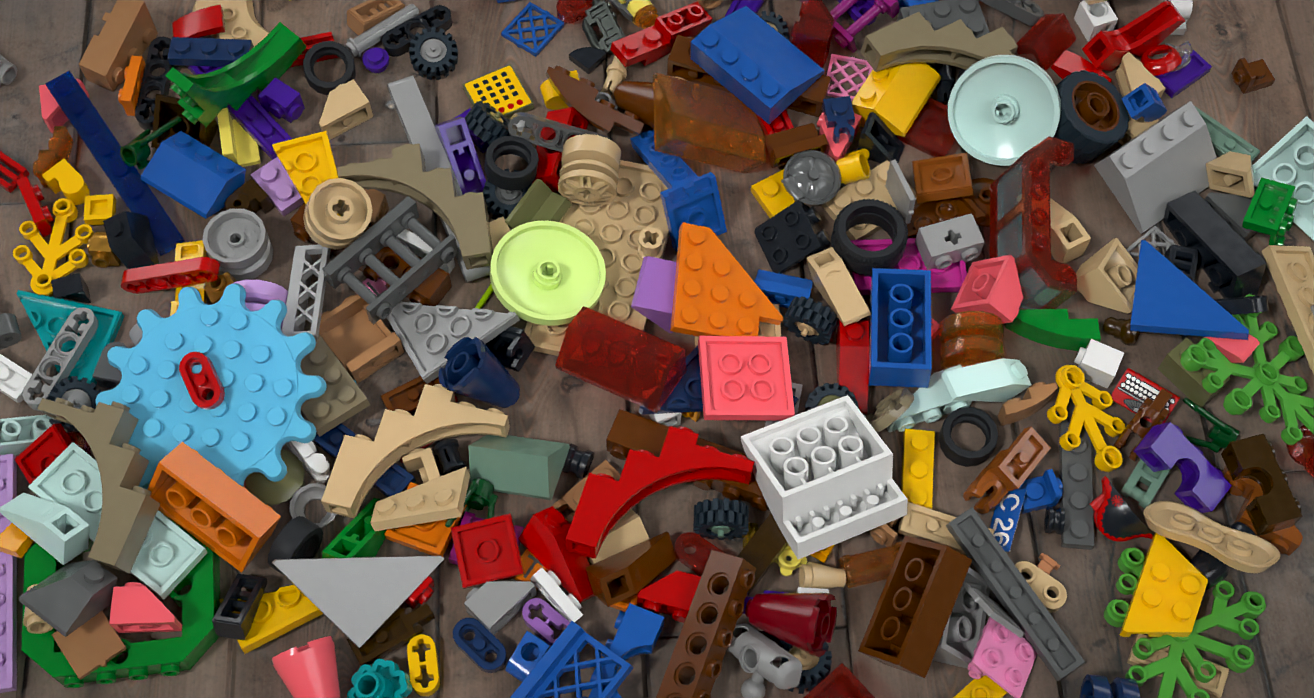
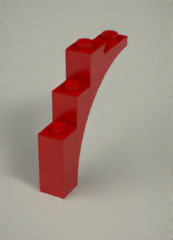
M669 426L660 456L656 457L646 450L635 451L630 449L619 481L604 473L597 475L588 474L566 536V550L596 559L603 542L615 524L643 499L670 486L697 480H727L749 485L754 461L741 454L730 455L720 452L713 446H699V434L694 433L687 427L676 428Z

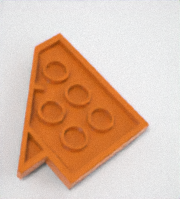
M683 222L679 228L670 331L698 337L758 336L759 321L780 325L783 321V316L712 229Z

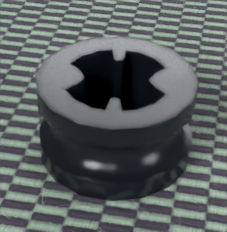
M1048 506L1044 518L1045 533L1050 534L1052 531H1056L1057 534L1062 535L1065 526L1064 508L1053 510V507Z

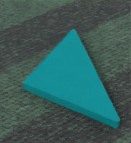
M18 290L16 294L22 302L46 351L74 310L82 307L92 310L98 320V328L67 379L70 380L72 376H78V380H81L84 377L88 379L87 383L91 384L94 382L97 385L92 375L105 346L115 341L125 317L123 313ZM88 319L85 321L80 320L78 324L80 326L82 323L87 324L89 321ZM72 340L65 342L61 347V351L70 352L75 348L76 342ZM55 365V367H56V369H57V371H58V373H59L60 370H61V366H60V365Z

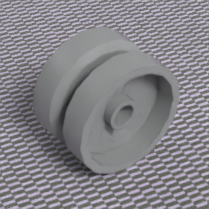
M246 209L222 211L210 219L204 229L203 244L209 258L215 259L220 263V275L228 271L236 281L251 280L265 272L272 262L273 247L263 221L254 212Z

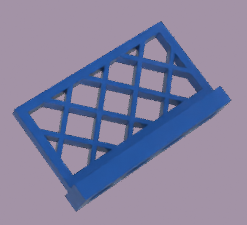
M571 621L510 698H545L550 696L560 698L561 694L576 692V697L582 698V690L598 688V698H611L633 670V667L587 634L578 624ZM588 643L595 648L596 659L580 662L579 653ZM616 663L621 667L615 677L603 679L602 665ZM596 666L597 681L581 683L580 669ZM575 670L576 685L560 687L559 678L563 673Z

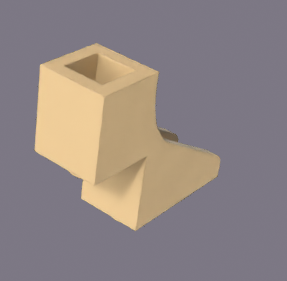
M1130 52L1123 56L1120 67L1116 71V78L1122 97L1146 83L1154 88L1161 98L1166 89L1161 81L1154 77L1143 66L1142 62L1136 59ZM1128 112V130L1125 136L1118 142L1123 146L1159 120L1145 122L1143 117L1134 120Z

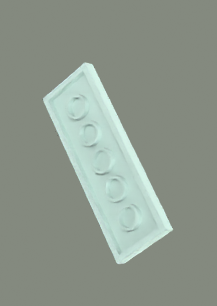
M72 442L28 488L39 498L67 506L89 524V539L94 542L102 511L101 476L97 461ZM157 511L130 573L164 600L208 552L161 512Z

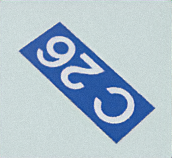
M1027 489L1008 491L995 507L990 528L995 530L993 536L1005 552H1010Z

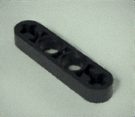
M164 36L155 38L149 46L135 110V117L140 127L144 130H153L154 116L149 117V107H151L154 115L155 98H148V93L152 90L161 91L160 94L167 96L169 94L171 81L165 75L174 65H170L167 59L171 39ZM161 51H163V54H162L163 59H161V55H160V53H159V52H161ZM157 68L165 69V72L160 76L152 75V72Z

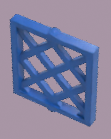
M529 2L501 32V36L536 57L563 28L564 22L551 15L548 11ZM532 10H535L542 15L532 16ZM527 12L529 13V17H523ZM543 19L544 26L534 27L533 20ZM546 19H550L556 24L547 25ZM530 21L531 27L521 28L520 22ZM517 24L518 29H512ZM548 29H554L550 34H548ZM544 30L545 36L536 37L535 31ZM532 31V38L523 39V32ZM519 33V39L517 40L509 34ZM537 41H543V42L537 47ZM533 42L534 48L531 49L524 43Z

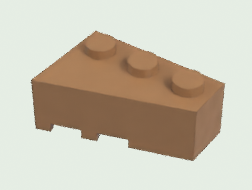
M117 0L111 13L105 12L102 20L106 23L99 36L93 35L79 63L86 80L114 92L117 86L125 80L124 71L125 67L129 66L131 56H141L156 38L158 32L143 0Z

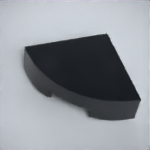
M594 47L579 48L569 54V60L587 74H590L606 59V52Z

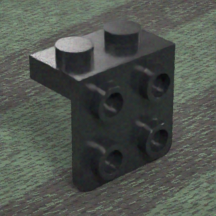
M798 200L755 228L756 238L773 272L782 274L813 253L816 254L831 247V237L825 229L822 230L819 224L821 217L813 206L810 208Z

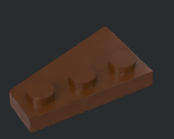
M968 196L917 203L916 199L913 209L914 214H912L910 223L907 224L908 238H916L921 227L971 213L977 224L984 222L986 215Z

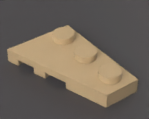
M467 467L377 501L370 522L374 531L461 517L470 479Z

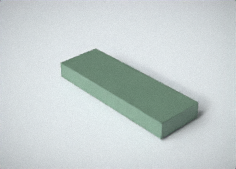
M1195 107L1207 125L1215 154L1218 157L1231 151L1251 155V162L1255 160L1260 153L1259 149Z

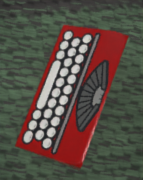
M1127 368L1112 392L1111 397L1114 402L1136 414L1144 400L1148 397L1154 401L1163 387ZM1171 393L1172 397L1164 407L1170 413L1163 423L1166 422L1180 397ZM1143 418L1151 423V420L1149 418Z

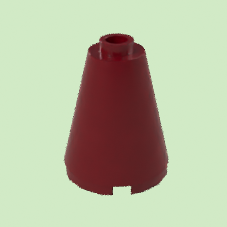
M829 593L756 594L753 599H749L745 614L746 617H749L751 625L811 656L821 657L827 651L821 649L824 642L831 643L833 638L837 607L831 606V600L836 599L835 596Z

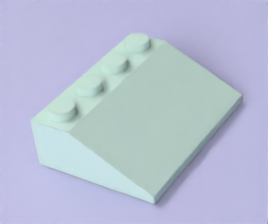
M1306 116L1253 164L1252 169L1254 186L1256 188L1261 177L1295 186L1293 198L1298 199L1293 214L1295 215L1293 223L1314 242V122Z

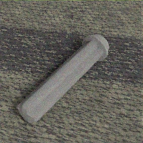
M409 4L356 38L347 39V43L344 46L350 50L353 58H359L362 56L363 51L380 42L387 31L419 15V10L414 4Z

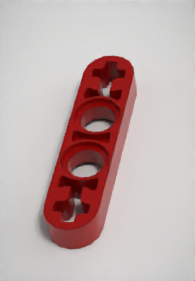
M197 257L127 269L122 275L121 288L127 292L139 294L213 282L218 279L220 263L209 257Z

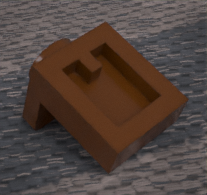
M1241 58L1237 61L1231 73L1234 83L1239 86L1243 94L1272 86L1275 81L1263 59L1248 63L1245 58Z

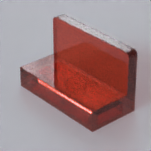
M1064 13L1045 14L1016 43L1018 45L1016 51L1018 54H1033L1039 66L1043 70H1047L1060 54L1076 41V36Z

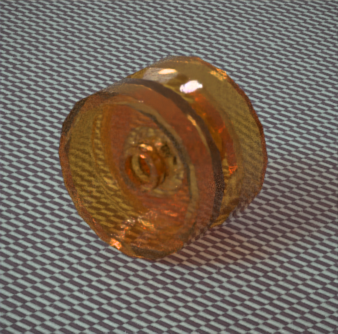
M965 311L949 315L940 321L938 331L941 348L939 351L940 364L943 369L958 365L966 367L997 359H1006L1005 346L1002 342L1004 338L1003 322L995 314L984 311Z

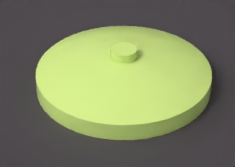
M533 221L515 227L498 242L491 259L490 280L497 298L510 312H515L519 318L531 323L555 326L576 321L594 308L603 292L606 268L598 247L580 230L556 221Z

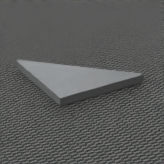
M402 301L386 317L422 379L427 384L439 376L440 366L445 368L448 360L444 357L456 342L464 337L471 339L477 337L486 344L520 320L515 312L500 313L494 310L477 308L468 310L445 305L425 306L421 303Z
M439 555L275 559L272 564L360 648L433 572L444 558Z

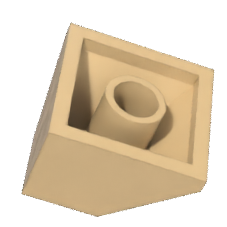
M1115 238L1085 261L1071 281L1088 302L1128 314L1132 312L1138 265L1118 238Z

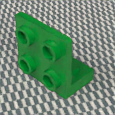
M1261 177L1243 219L1242 227L1270 235L1269 245L1284 246L1286 239L1284 235L1292 227L1295 217L1293 214L1298 199L1293 198L1295 186Z

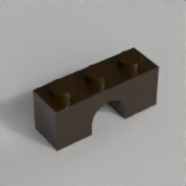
M1264 433L1232 441L1227 445L1221 455L1232 480L1249 478L1256 481L1262 488L1263 495L1255 497L1246 507V511L1258 536L1290 528L1303 517L1301 505L1297 498L1293 497L1288 486V477L1280 469L1275 458L1274 447L1267 441Z

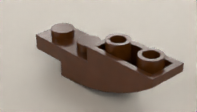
M557 65L555 68L548 67L546 76L554 90L569 107H574L589 124L606 134L610 133L613 125L635 136L640 134L644 124L639 122V116L629 111H625L622 114L614 110L615 105L606 100L600 99V102L595 101L599 91L594 88L595 83L582 77L579 80L569 76L571 72Z

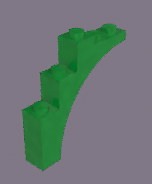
M279 22L254 48L221 69L206 74L190 75L181 73L172 67L165 76L173 83L170 88L180 96V100L177 103L184 109L182 115L194 125L199 121L207 127L223 108L229 105L237 111L252 92H255L257 89L262 92L274 78L280 79L306 49V45L300 37Z

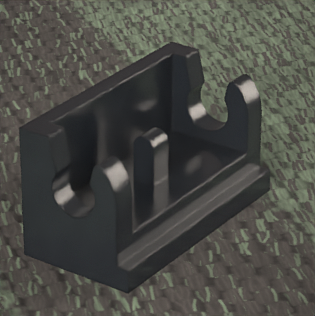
M512 326L485 344L505 368L517 372L520 371L535 348V345L523 329Z

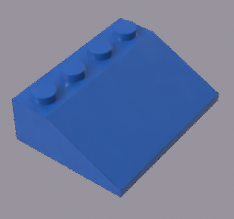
M747 6L710 24L691 41V60L768 124L775 120L825 72L823 68Z

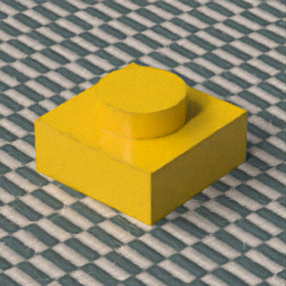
M114 194L85 196L83 220L87 225H102L104 220L116 214V198Z

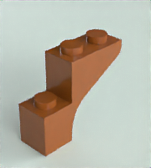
M1225 466L1222 473L1224 478L1232 485L1228 492L1245 498L1235 522L1247 525L1258 536L1246 511V507L1255 497L1263 495L1262 488L1256 481L1249 478L1233 481L1227 466ZM1295 525L1258 536L1274 545L1280 554L1291 555L1300 546L1303 539L1301 532Z

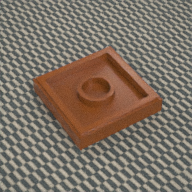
M967 153L912 161L917 203L973 195Z

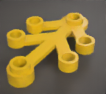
M65 198L58 199L53 205L52 211L56 218L49 245L39 234L40 231L33 221H25L19 227L22 236L30 240L45 258L43 268L41 269L32 259L33 253L29 247L19 245L13 250L15 260L19 264L24 265L33 276L30 286L33 292L38 295L53 296L52 280L65 277L76 269L85 267L89 262L85 251L77 249L81 245L87 244L89 238H92L94 231L89 225L82 224L78 226L75 230V236L62 244L67 223L74 221L78 216V209L73 201ZM29 228H33L31 232L25 233ZM89 232L86 236H81L82 233ZM27 252L24 257H19L21 253ZM69 254V261L56 268L57 261ZM83 256L81 260L75 261L77 257Z
M1075 365L1060 367L1055 374L1056 383L1060 388L1055 405L1048 409L1047 417L1052 423L1059 424L1068 417L1066 408L1070 397L1075 405L1068 431L1059 439L1061 447L1066 451H1072L1077 448L1081 443L1079 436L1084 425L1096 450L1094 459L1096 467L1105 472L1115 470L1122 464V455L1116 447L1106 445L1096 424L1098 422L1103 425L1105 432L1110 437L1120 435L1125 429V424L1120 418H1113L1102 411L1112 405L1111 395L1107 391H1100L1086 383L1084 373L1079 367ZM1083 394L1092 399L1093 405L1086 402Z

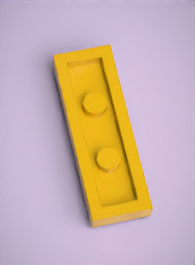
M905 429L903 433L901 491L907 497L908 502L932 509L935 431Z

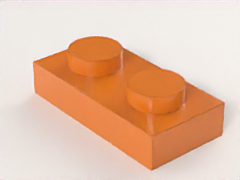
M131 56L129 66H126L124 71V86L119 90L118 100L127 116H135L146 65L142 56Z

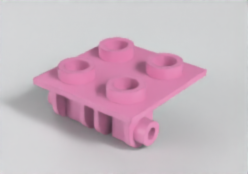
M989 617L987 624L983 628L981 639L977 642L972 661L968 664V674L974 679H980L981 676L987 675L1011 696L1021 698L1037 653L1025 638L1018 637Z

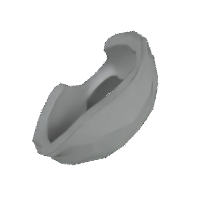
M313 483L297 490L289 502V513L292 519L297 516L305 517L306 505L313 500H322L326 486ZM327 512L320 523L315 524L323 528L334 520L337 514Z

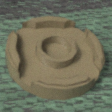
M908 388L898 389L878 403L874 415L870 412L865 418L874 430L879 433L896 421L914 401V395Z

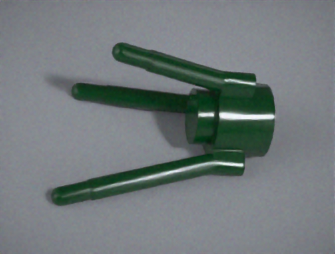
M175 118L153 133L147 129L131 142L120 148V155L125 164L131 167L137 165L140 170L146 168L150 162L147 159L151 154L148 143L180 123L182 118Z
M1183 399L1185 404L1213 424L1207 434L1211 442L1185 436L1191 444L1205 447L1218 453L1220 448L1225 449L1230 442L1236 441L1239 430L1220 421L1190 399Z
M479 478L473 479L470 482L464 502V507L465 505L467 506L457 526L461 524L465 512H469L470 508L483 510L484 507L488 506L487 519L494 517L498 496L493 494L494 486L490 482ZM457 518L448 519L445 526L447 528L451 527Z

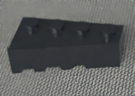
M1196 191L1168 202L1163 223L1180 246L1199 250L1196 269L1198 271L1203 269L1211 280L1208 286L1214 294L1219 292L1223 298L1245 297L1248 294L1257 296L1266 266L1263 257L1256 253L1246 243L1245 239L1228 225L1225 218L1220 217L1208 201L1203 199Z

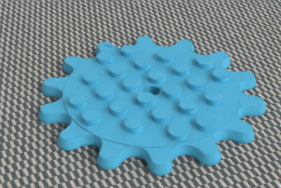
M235 283L225 288L218 302L207 305L202 301L200 292L196 288L185 287L178 294L179 306L176 313L172 316L163 318L152 309H145L138 313L137 324L143 333L139 344L132 348L115 346L108 351L107 358L109 364L121 371L122 378L114 389L102 391L97 395L96 406L98 402L111 405L113 401L129 407V413L139 419L128 443L141 450L139 454L149 460L139 487L148 489L159 461L181 442L196 450L203 458L215 467L220 468L227 476L243 487L246 477L254 472L264 474L267 479L273 482L284 479L287 474V466L281 458V449L289 441L309 443L316 437V427L313 423L302 417L301 406L310 398L322 396L326 391L327 385L322 377L306 375L302 372L301 361L314 350L316 340L308 332H302L295 336H286L282 333L281 323L287 314V306L283 301L271 300L262 309L250 311L245 304V288ZM190 352H200L212 361L224 388V400L215 409L204 410L195 405L179 371V365L182 358ZM201 364L192 367L194 374L202 370Z

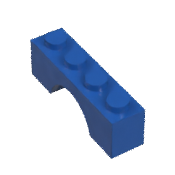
M629 603L626 612L620 611L616 619L614 628L618 630L614 640L608 639L605 646L625 661L636 655L652 654L664 627V617ZM616 663L602 665L603 679L615 677L620 666ZM596 668L591 676L590 682L597 681ZM593 688L589 697L583 696V698H598V688ZM616 690L615 693L612 695L611 698H622V697L619 695L618 691Z

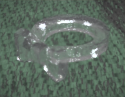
M1185 41L1177 46L1169 43L1165 44L1175 48L1184 56L1181 64L1170 72L1180 70L1190 63V54L1193 53L1189 41ZM1164 53L1162 56H1160V58L1166 56L1168 53Z

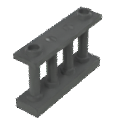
M409 196L322 268L327 283L334 289L341 283H346L369 304L366 307L369 321L373 325L380 319H385L389 316L393 308L444 263L447 264L452 261L458 252L456 239L452 234L445 240L440 241L417 220L419 214L416 202ZM405 229H411L433 250L420 260L396 236ZM382 248H391L412 268L401 278L397 277L375 257V254ZM362 265H368L390 285L379 297L353 275Z

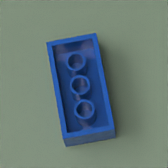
M872 268L870 286L869 385L928 388L932 370L931 270Z

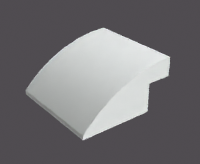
M848 395L741 436V442L747 458L754 461L753 474L763 497L797 559L907 515L908 499L892 479L893 453Z

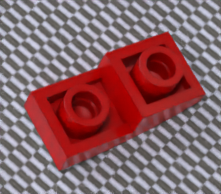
M221 5L210 6L191 12L172 23L173 37L201 38V36L226 32Z
M1064 50L1050 67L1062 80L1072 72L1086 70L1097 73L1101 77L1103 76L1109 82L1112 81L1102 70L1096 69L1091 62L1067 50Z

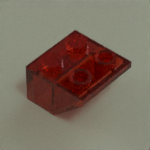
M803 0L799 12L801 18L799 22L795 21L791 37H793L791 43L824 69L830 52L835 20L822 0Z

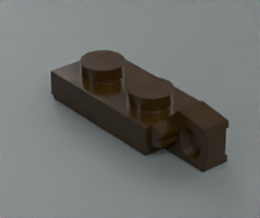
M427 603L414 611L411 606L405 609L401 607L394 611L360 648L349 638L346 640L361 666L363 664L370 665L375 660L408 643L414 636L424 632L422 626L435 619V616Z

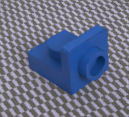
M1053 469L1046 470L1043 476L1025 480L1019 487V489H1027L1021 513L1024 514L1057 505L1063 494V485L1060 478L1055 477Z

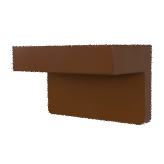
M814 123L763 137V143L772 168L786 165L793 155L803 151L816 150L824 153L828 146L825 134L818 135Z

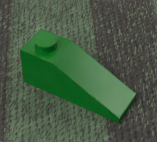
M374 497L322 551V558L376 556L386 538V530L374 531L370 523L375 504L380 499Z

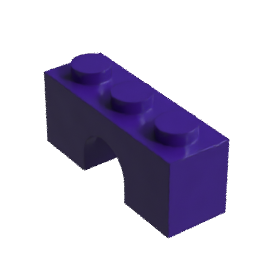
M1171 422L1153 426L1134 450L1153 472L1171 469L1176 464L1181 471L1182 481L1174 494L1185 505L1201 513L1212 512L1232 486L1224 478V474L1204 457L1203 452L1198 447L1190 443L1178 426Z

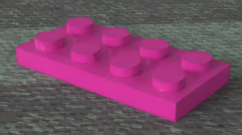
M908 238L904 254L893 269L927 270L915 244L916 238ZM891 239L850 240L858 248L867 251L883 250L892 244ZM962 260L952 263L944 269H930L931 293L959 292L967 275L966 263ZM852 272V279L860 294L870 295L872 275L864 276V274L860 275Z

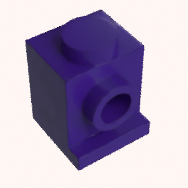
M274 78L258 95L261 106L267 112L270 111L276 118L281 119L282 117L290 123L293 120H297L305 109L300 93L277 78Z

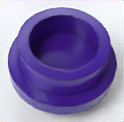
M382 48L368 49L362 57L363 65L372 73H381L389 64V55Z

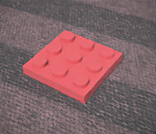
M699 336L698 351L704 420L782 421L795 416L787 337Z

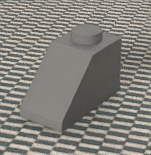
M531 581L486 582L481 587H474L467 594L466 601L464 602L466 612L495 635L523 609L527 601L537 596L536 587Z

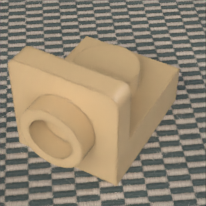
M431 447L427 449H414L408 455L402 457L406 470L409 473L419 470L423 483L441 477Z

